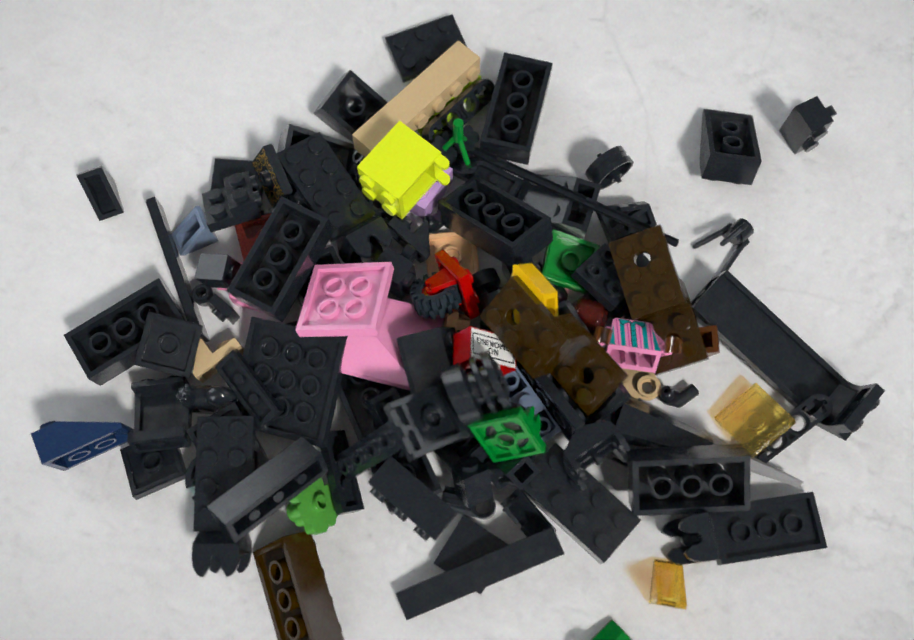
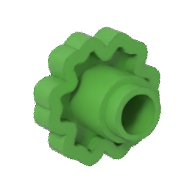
M319 478L287 505L288 518L298 527L304 526V530L308 535H319L327 532L328 527L335 525L336 518L338 517V515L336 516L329 485H324L322 478Z

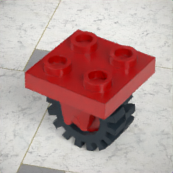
M444 249L435 253L434 256L439 272H432V276L429 277L427 274L423 275V280L418 278L416 284L411 286L410 295L419 316L422 315L425 319L429 316L431 319H436L438 315H440V318H444L445 313L451 315L453 309L457 310L460 308L470 320L479 316L477 306L479 298L472 288L471 284L474 282L470 271L467 268L463 269L455 256L451 257Z

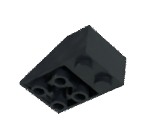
M540 175L597 201L602 186L577 177ZM525 179L523 180L518 199L550 216L552 229L581 239L585 238L593 210Z

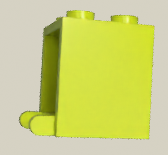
M398 121L357 166L363 194L372 201L374 199L382 204V208L389 215H397L401 219L408 214L436 181L444 186L450 183V176L442 171L449 168V160L441 154V151L401 121Z

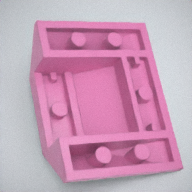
M387 297L379 335L347 337L341 372L410 390L396 338L442 327L444 318H440V315H438L436 319H431L430 316L425 319L422 315L419 316L413 303Z

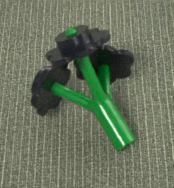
M458 118L453 121V136L450 140H444L441 136H436L431 145L441 151V154L449 162L457 156V152L462 154L464 160L459 161L454 169L460 174H471L483 163V159L477 157L469 159L467 150L473 151L475 149V144L479 141L480 136L476 131H473L472 126L466 125L463 127V120Z

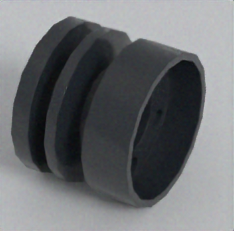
M488 350L480 353L484 364L482 367H480L475 356L469 358L471 372L467 373L460 362L441 370V376L448 396L464 426L484 418L481 405L485 403L493 414L498 413V407L495 402L497 398L504 409L512 407L508 383L499 364L491 357Z

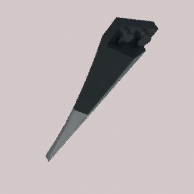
M634 398L629 399L601 421H611L628 444L665 448L726 445V443ZM750 455V472L795 487H800L804 483L800 479Z

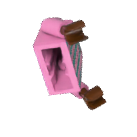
M624 315L622 318L613 319L611 327L596 326L594 338L603 348L606 347L605 350L624 369L655 373L660 357L671 355L672 353L681 354L682 338L665 337L664 342L655 333L652 324L649 322L633 321L631 315Z

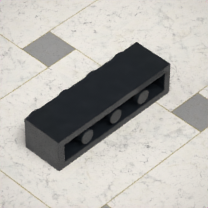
M300 437L207 507L217 525L236 543L329 470L322 453L303 437Z

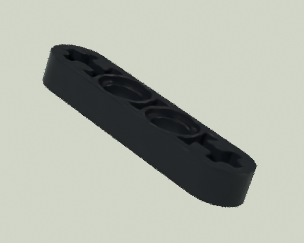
M490 79L474 81L425 125L422 130V138L430 144L434 142L432 137L434 134L435 137L441 136L444 140H449L453 136V126L451 127L447 121L449 113H452L455 119H462L465 125L491 101L495 88L494 83ZM466 98L471 102V109L468 112L464 108V100Z
M813 394L807 397L747 443L744 448L746 451L755 452L761 448L757 444L758 441H761L762 446L770 454L766 455V452L762 451L757 455V459L767 463L825 419L832 412V401L824 394ZM813 400L817 402L823 401V413L821 411L813 412L810 417L814 420L811 422L808 415L801 411V408L804 407L806 412L815 406L812 402ZM793 415L800 416L804 421L803 428L799 431L792 430L789 426V419ZM771 432H777L782 437V443L777 448H773L767 443V436Z

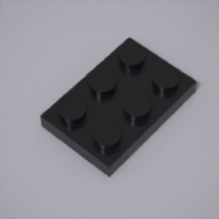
M453 14L385 37L386 45L402 82L419 76L457 41H460L467 47Z

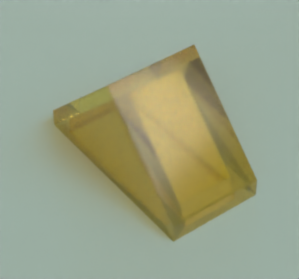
M654 559L649 604L686 610L687 600L683 564Z

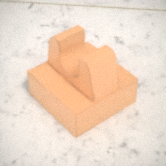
M453 309L451 315L445 313L444 327H455L457 331L470 326V319L465 314H460L458 309Z

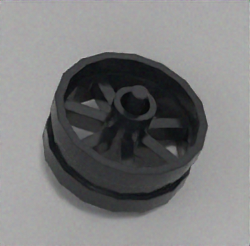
M616 146L603 154L599 153L597 155L598 158L587 168L585 175L590 181L602 185L600 190H603L615 182L619 184L622 181L620 178L631 169L634 162L629 155H626V151L622 146Z

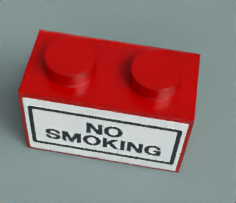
M469 326L454 334L453 365L460 362L467 373L472 371L469 358L475 356L480 367L484 366L480 353L486 350L489 351L491 357L499 364L504 376L516 370V358L493 332Z

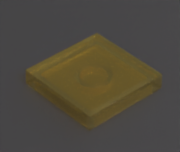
M757 383L714 416L715 420L738 444L743 445L752 458L796 423L795 419Z

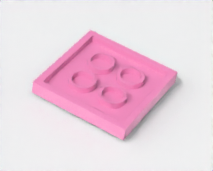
M392 263L315 265L295 330L299 337L379 335L394 272Z

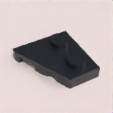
M647 202L608 205V207L654 227L657 225L650 204ZM596 212L608 243L639 232Z

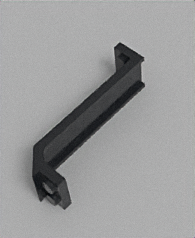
M728 270L712 277L691 301L695 316L707 326L717 325L718 336L794 407L813 394L828 396L832 401V412L816 425L846 441L853 432L863 425V419L880 404L879 398L885 390L879 384L858 386L843 378ZM813 400L812 402L815 406L806 412L804 407L801 408V411L808 415L811 422L814 420L810 417L813 412L821 411L823 413V401L817 402Z

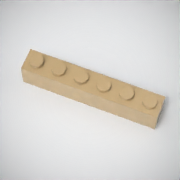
M457 41L352 134L354 148L366 157L398 121H401L414 132L418 128H423L429 118L434 113L442 111L446 103L452 97H457L467 83L477 79L480 74V57L460 41Z

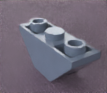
M517 366L515 371L506 374L505 379L510 389L511 402L518 403L524 407L534 406V415H540L541 429L539 435L543 441L546 442L562 430Z

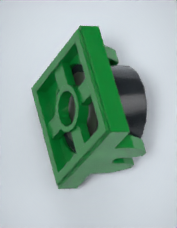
M511 402L512 407L504 409L502 404L498 403V413L493 414L490 411L489 414L483 415L484 418L468 425L494 463L545 453L546 444L539 435L541 429L540 415H534V406L524 407L518 403Z

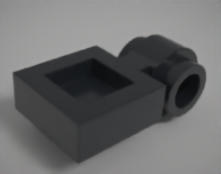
M204 284L194 287L192 291L193 300L202 307L211 305L214 308L211 312L220 321L224 322L227 319L234 325L240 318L236 311L216 295L211 287H207Z

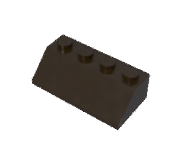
M303 531L287 535L253 552L278 640H344L342 628L338 622L333 599L327 586L324 569L321 566L312 534L308 535Z

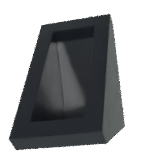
M103 166L76 175L99 221L124 213L115 180Z

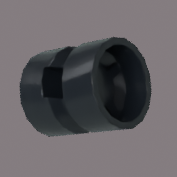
M493 267L472 274L474 282L471 285L479 298V303L477 304L479 314L482 313L503 288L499 287L501 280L496 269Z

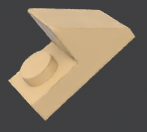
M234 337L231 340L227 339L217 346V350L213 352L209 345L201 338L196 354L193 375L200 382L204 383L218 373L215 367L232 350H238L243 355L244 348Z

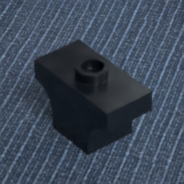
M537 454L495 463L490 459L485 464L489 469L491 482L499 490L505 486L513 485L521 491L541 472L534 463Z

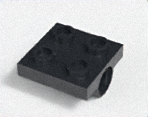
M604 243L574 271L571 277L611 313L625 299V295L610 247Z

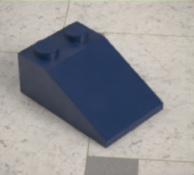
M50 421L42 424L39 430L31 433L41 464L66 471L127 443L128 432H134V429L121 422Z

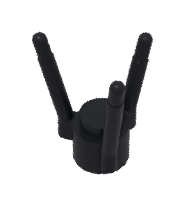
M743 218L738 219L733 224L729 223L721 230L695 243L692 246L693 249H697L726 233V237L720 242V246H724L729 242L734 245L739 244L721 272L729 270L743 248L750 243L748 238L754 233L753 226Z

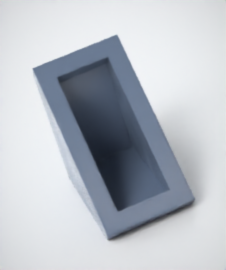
M195 206L172 233L180 256H185L218 242L215 232H210L207 226L206 215L200 206Z

